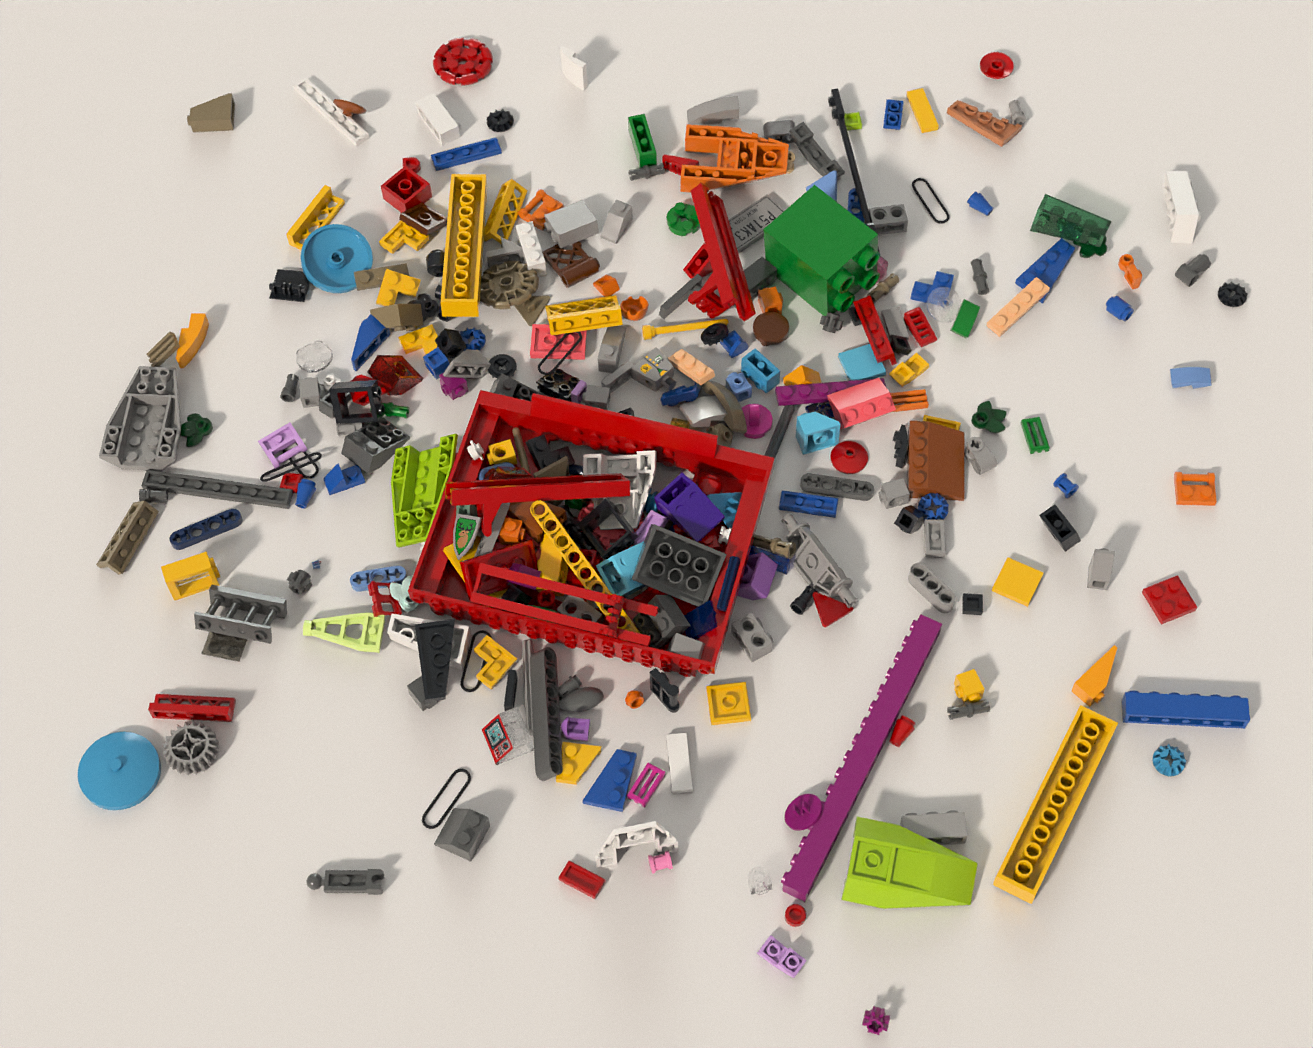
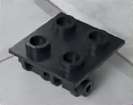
M277 269L273 283L269 284V290H271L269 298L305 302L310 281L302 271Z
M557 368L552 374L544 375L536 383L538 384L537 389H539V392L549 397L571 402V392L580 380Z

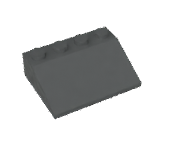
M651 524L632 580L705 609L727 554Z

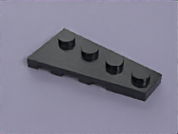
M455 619L415 624L425 702L446 699Z

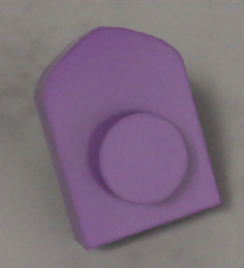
M568 716L563 720L561 731L564 738L588 741L590 719L570 718Z

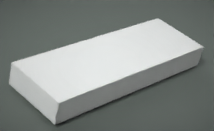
M687 733L667 734L672 794L693 792Z

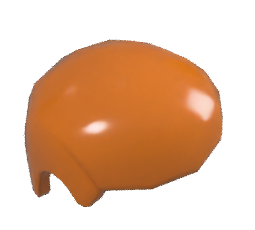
M630 296L620 304L622 316L631 321L643 319L648 310V301L642 296L638 299H633Z

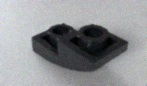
M901 425L900 430L895 431L892 440L895 442L894 449L896 450L894 454L896 459L895 466L902 469L908 444L905 425Z

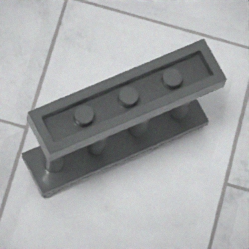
M212 584L209 588L210 607L206 613L195 612L194 619L195 629L271 644L272 632L270 625L275 617L285 619L287 615V601L284 598ZM219 606L229 608L225 617L214 615ZM237 610L248 611L243 621L233 619ZM256 613L267 615L262 625L251 623Z

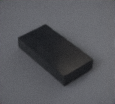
M508 670L504 701L505 714L507 715L514 713L518 682L516 670Z

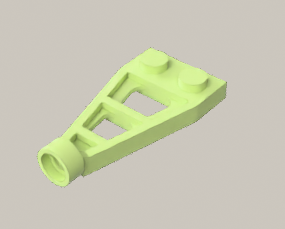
M365 612L314 619L313 621L305 620L303 635L315 636L358 651L380 653L386 617L385 615L374 617L373 613ZM330 624H340V634L326 633L327 626ZM362 624L361 638L354 639L348 637L345 634L347 626Z

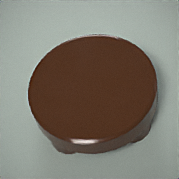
M770 311L764 312L755 318L753 334L763 346L778 344L788 338L789 322L782 314Z

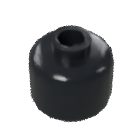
M433 250L426 257L427 271L435 277L443 276L445 252L442 250Z

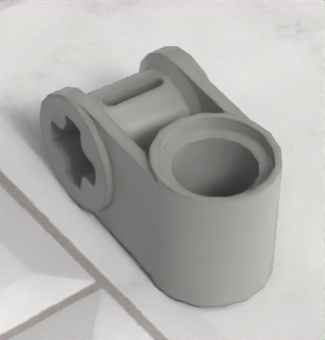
M971 437L967 442L964 455L973 466L975 472L981 475L995 468L997 460L981 438Z

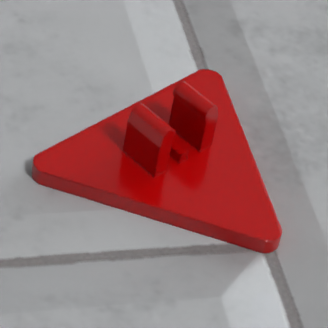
M814 592L812 595L822 626L825 628L851 613L854 609L853 607L848 608L845 603L818 592Z

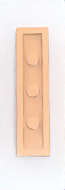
M1036 277L993 316L986 326L1001 337L1049 292L1050 288Z

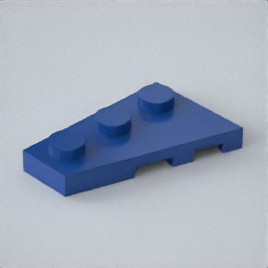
M616 749L582 800L583 804L623 812L637 753Z

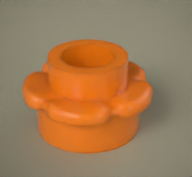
M638 690L628 692L625 698L626 705L632 709L640 707L644 702L643 693Z

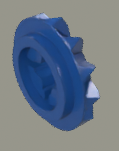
M474 327L473 329L466 328L465 331H460V335L466 345L465 350H481L484 347L486 338L481 329L477 330ZM473 336L474 339L469 344L468 339Z
M929 493L919 501L918 510L926 514L924 520H944L948 514L949 504L945 497L938 493ZM931 500L935 506H941L936 509V516L932 510L928 509L931 506Z

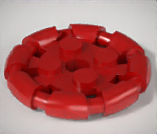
M455 38L449 40L448 44L441 45L435 52L433 68L443 81L452 85L461 84L466 86L477 83L479 79H483L489 74L492 68L493 56L490 49L477 39Z

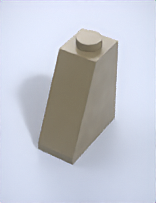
M232 93L190 108V115H187L188 126H191L192 131L234 130L235 102Z

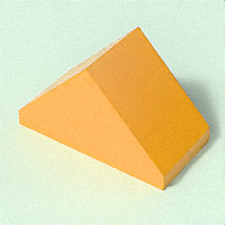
M801 365L783 377L784 386L821 383L819 372Z

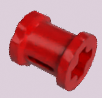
M550 590L541 591L537 597L539 607L555 610L556 600L554 593Z

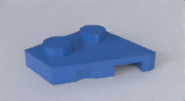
M695 382L694 386L685 387V385L667 391L661 396L662 406L668 405L671 407L681 401H694L698 398L702 386Z

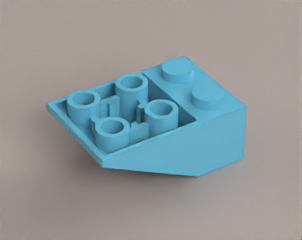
M644 541L596 565L612 594L626 598L646 586L632 580Z

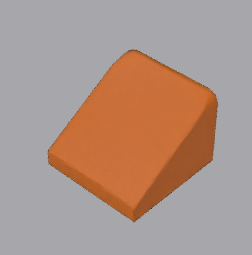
M607 274L593 283L594 287L604 297L611 296L620 290L617 280Z

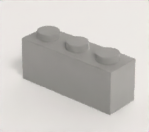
M956 810L941 814L937 812H928L925 815L908 813L902 816L900 826L939 845L966 843L968 836L965 813Z

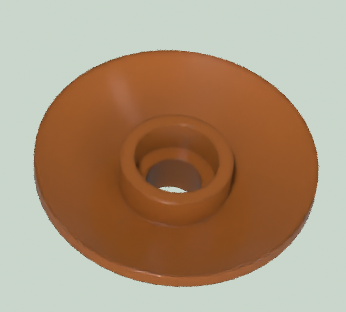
M334 99L333 101L338 108L343 110L342 114L348 117H352L353 114H365L367 111L362 106L340 99Z

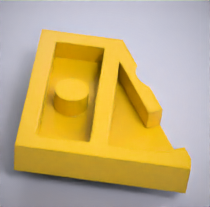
M562 742L563 769L562 773L556 776V782L577 785L583 773L590 768L592 761L601 753V746Z

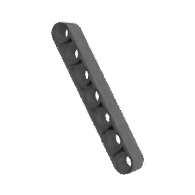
M546 647L530 656L535 772L541 781H546L561 774L563 769L557 658L555 651L550 647Z

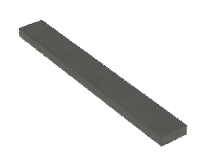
M146 470L141 485L143 489H167L170 493L289 509L293 495L292 489Z

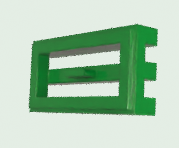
M1040 417L1022 419L1021 426L1030 454H1034L1036 451L1041 453L1042 450H1045V452L1049 451L1050 447ZM1033 422H1036L1043 444L1041 446ZM1027 423L1029 424V427H1030V430H1031V433H1032V436H1033V440H1034V443H1035V447H1034V444H1033V441H1032V438H1031V435H1030V432H1029Z

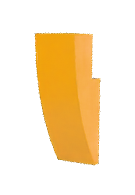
M191 313L189 328H181L180 347L177 349L176 355L180 368H185L204 342L209 327L206 314Z

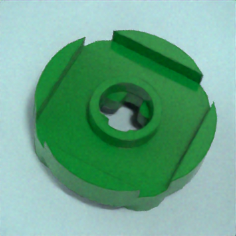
M678 202L667 213L666 221L669 230L676 235L687 236V233L691 232L694 234L700 228L696 209L692 205ZM681 218H687V220H684V222H682Z

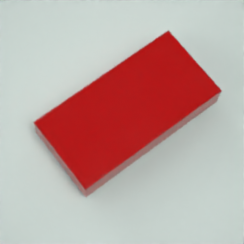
M571 861L567 862L558 877L559 881L593 899H596L605 883L604 878Z

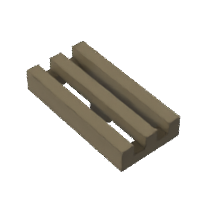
M167 333L147 353V357H150L149 362L152 363L151 367H159L180 347L175 333Z

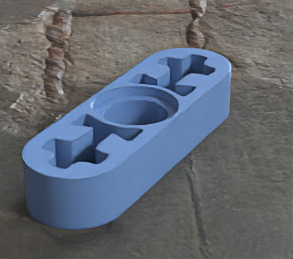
M391 566L355 572L350 577V583L353 590L361 592L368 590V584L370 583H368L367 577H369L371 582L375 576L382 575L384 579L380 583L396 582L402 584L407 574L402 566ZM396 573H400V578L395 577ZM358 579L362 580L361 584H357ZM378 586V589L386 588V586Z

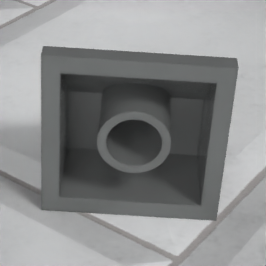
M453 808L434 845L468 861H472L490 828L489 819L487 816L471 809Z

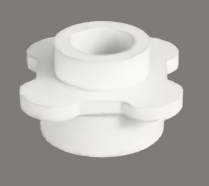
M329 373L324 379L319 380V384L324 386V389L330 392L329 388L336 382H341L333 373Z
M471 440V445L467 447L469 454L474 460L478 458L483 460L481 454L484 451L479 443L475 444Z

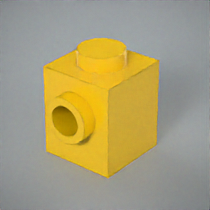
M975 669L956 675L954 685L957 697L961 698L963 703L967 701L973 703L981 700L985 689Z

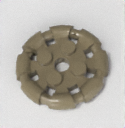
M504 261L503 264H495L489 267L481 276L480 301L488 307L493 306L494 309H511L510 306H520L532 298V293H536L539 286V277L536 270L533 268L528 270L527 264H522L520 261Z

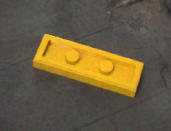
M924 89L907 91L906 96L921 132L926 133L938 130L939 125Z

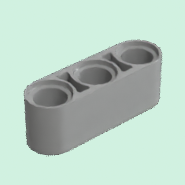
M922 563L913 564L910 568L909 583L938 611L949 613L954 606L955 593L927 566Z

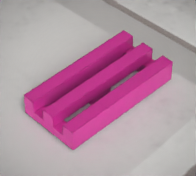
M647 763L627 794V798L633 799L635 803H640L641 806L646 807L666 772ZM649 770H653L638 795H634ZM658 773V774H659L658 777H657L656 780L654 781L653 785L651 786V788H650L649 791L647 792V794H646V796L644 797V799H642V796L644 795L645 791L647 790V788H648L649 785L651 784L652 780L654 779V777H655L656 774Z

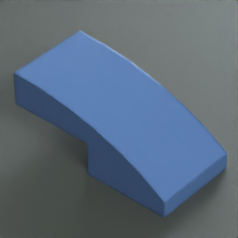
M1183 367L1170 369L1173 388L1192 385L1193 389L1212 386L1210 368Z

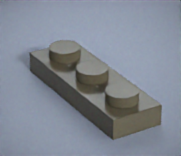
M407 263L355 271L354 278L357 291L381 287L386 269L409 276Z

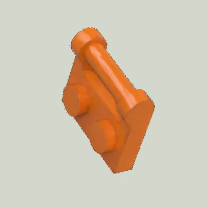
M539 189L536 192V196L524 208H521L517 214L526 222L532 221L536 228L543 231L545 229L544 223L546 222L544 215L563 208L564 204L547 195L544 190ZM540 201H543L544 203L532 215H530L529 212Z
M1174 473L1176 505L1215 506L1217 501L1214 473ZM1182 481L1207 482V485H1182Z

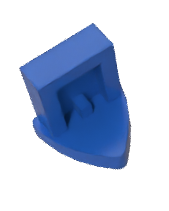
M735 330L728 333V337L723 338V342L720 341V344L729 353L731 358L742 354L749 347L747 342Z

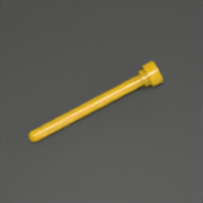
M718 319L655 328L650 325H642L644 340L652 339V337L658 334L705 329L717 323H723L727 326L729 321L728 319Z

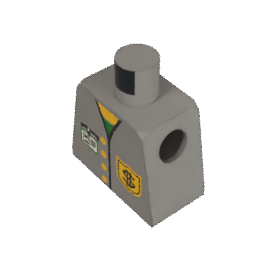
M657 347L631 368L632 378L653 391H658L663 386L668 390H672L676 386V381L672 379L674 367Z

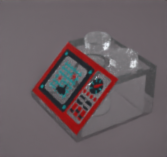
M518 707L499 713L482 729L496 765L534 751L532 739Z

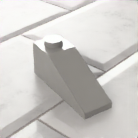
M607 327L598 355L599 371L613 373L617 370L626 327Z
M467 349L451 361L443 376L482 378L491 364L479 350Z

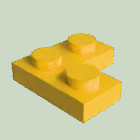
M400 220L379 241V244L392 254L404 243L419 251L429 241V236L421 234L418 230Z
M386 269L376 304L384 307L394 305L398 293L415 298L421 280Z
M433 325L399 336V341L405 354L423 348L427 355L438 347L435 342L438 335Z
M488 635L474 648V652L488 662L476 675V678L492 690L517 662V658Z

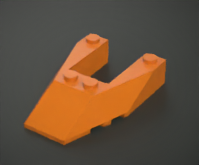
M687 124L685 151L718 153L717 167L682 165L680 178L681 192H690L700 183L705 185L710 191L786 174L789 144L771 138L767 140L758 137L756 133L752 132V134H749L736 127Z

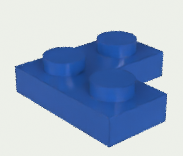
M936 271L933 285L915 281L910 299L946 307L954 275Z

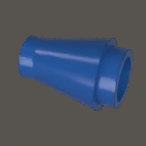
M976 191L967 201L969 207L986 216L994 209L984 196Z
M301 479L297 489L295 503L297 507L303 509L307 507L308 502L316 491V483L311 480Z

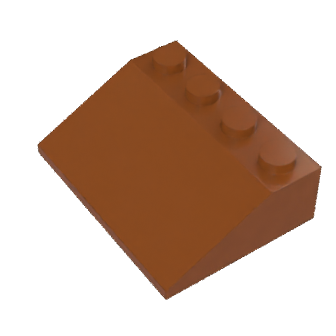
M929 421L909 422L907 446V488L910 493L909 498L921 499L929 493H938L945 497L946 500L964 501V432Z

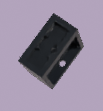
M377 380L336 382L329 388L336 424L378 422L385 414V406L381 401V388L378 386ZM367 391L372 413L349 414L345 392Z
M604 499L578 523V526L604 559H608L622 552L626 547H630L635 542V539L639 537L615 504L607 499ZM613 513L627 532L609 549H606L593 530Z

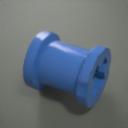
M1066 473L1061 474L1053 483V486L1055 488L1058 487L1065 494L1066 498H1070L1079 488L1077 484H1073L1067 478Z

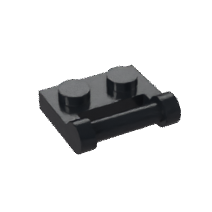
M654 668L649 672L650 690L670 712L675 713L679 710V702L677 701L679 688L669 683V679L664 672L660 673L657 668Z

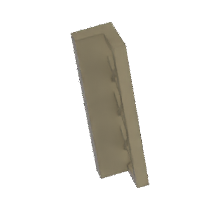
M146 501L134 502L96 565L100 568L109 567L118 575L123 574L159 511Z

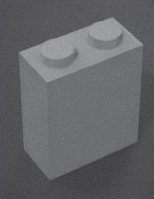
M583 200L544 215L546 221L544 223L547 233H551L553 242H557L560 248L599 233L597 219Z

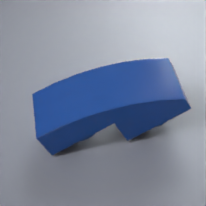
M886 100L883 128L900 130L903 101Z

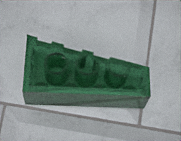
M1045 194L1038 207L1030 231L1100 247L1112 221Z

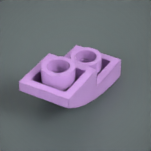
M771 935L757 952L767 962L792 978H795L807 961L792 948H786Z

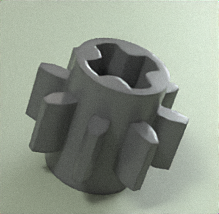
M827 312L826 316L823 315L819 324L823 325L822 330L835 333L836 329L841 330L843 321L839 320L840 315Z
M303 570L291 572L287 578L289 589L298 594L304 591L308 592L312 586L310 582L311 576Z

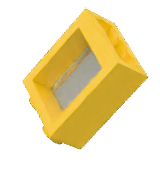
M207 552L161 566L165 582L174 601L208 590L212 584L219 586L217 578H220L218 568L213 557L209 558Z

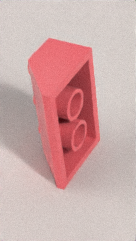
M879 378L827 395L835 420L840 422V430L896 410L890 392Z

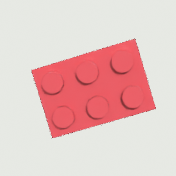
M532 324L530 358L543 359L564 334L551 336L549 325ZM587 330L579 331L582 334V340L566 359L585 360ZM575 332L569 333L547 359H562L578 341L579 334Z

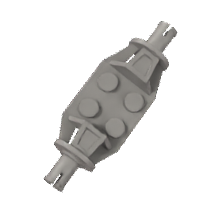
M791 513L785 515L781 521L790 531L786 540L796 543V552L793 558L790 559L791 563L807 584L811 586V589L814 588L818 592L828 594L831 598L840 596L848 608L853 607L858 602V599L849 590L853 581L846 577L843 570L810 530L808 523L798 524ZM802 539L803 543L799 547L798 540ZM832 581L835 583V585H834L833 587H830L829 585H827V584L831 583Z

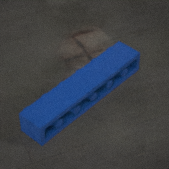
M1138 691L1125 692L1122 698L1123 723L1245 729L1250 721L1248 698H1241V696L1237 695L1221 697L1216 694L1201 696L1196 693L1180 695L1175 692L1160 694L1159 692L1139 693Z

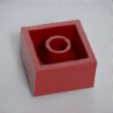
M406 165L381 185L383 199L401 213L420 203L424 204L432 198L430 183Z

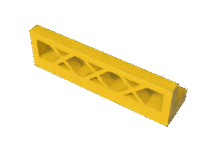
M513 179L502 184L485 225V242L493 238L501 244L502 237L496 234L498 229L501 228L504 239L508 240L518 216L517 212L520 210L528 191ZM514 189L521 193L520 197L516 198ZM509 202H513L514 211H510ZM504 215H507L509 224L505 225Z
M323 186L286 233L289 245L302 250L303 244L299 242L312 233H309L308 230L314 226L320 228L329 225L345 204L343 199L332 195L331 187ZM331 201L338 203L335 207L328 208V204ZM328 213L326 219L318 220L320 215Z

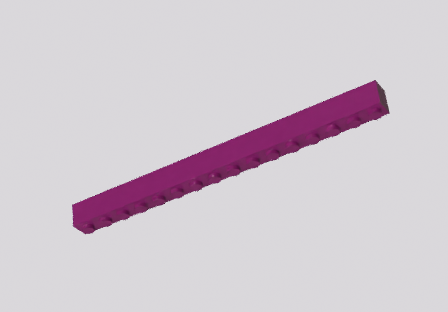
M921 614L918 620H913L910 627L912 632L910 636L906 635L902 642L903 650L897 652L893 661L895 663L894 667L888 669L885 676L887 681L885 685H880L877 691L879 697L877 701H872L868 710L870 711L869 716L863 718L860 725L862 730L860 734H855L851 743L854 746L851 751L847 750L843 758L845 762L843 767H838L834 776L836 781L834 785L830 784L826 791L828 796L826 801H821L823 811L819 820L808 828L810 830L808 836H803L799 844L801 848L799 854L795 853L790 862L792 868L789 872L786 871L782 877L783 892L806 902L941 632L942 623Z

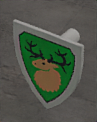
M457 513L453 530V545L458 560L469 549H473L476 536H483L482 531L479 529L482 518Z

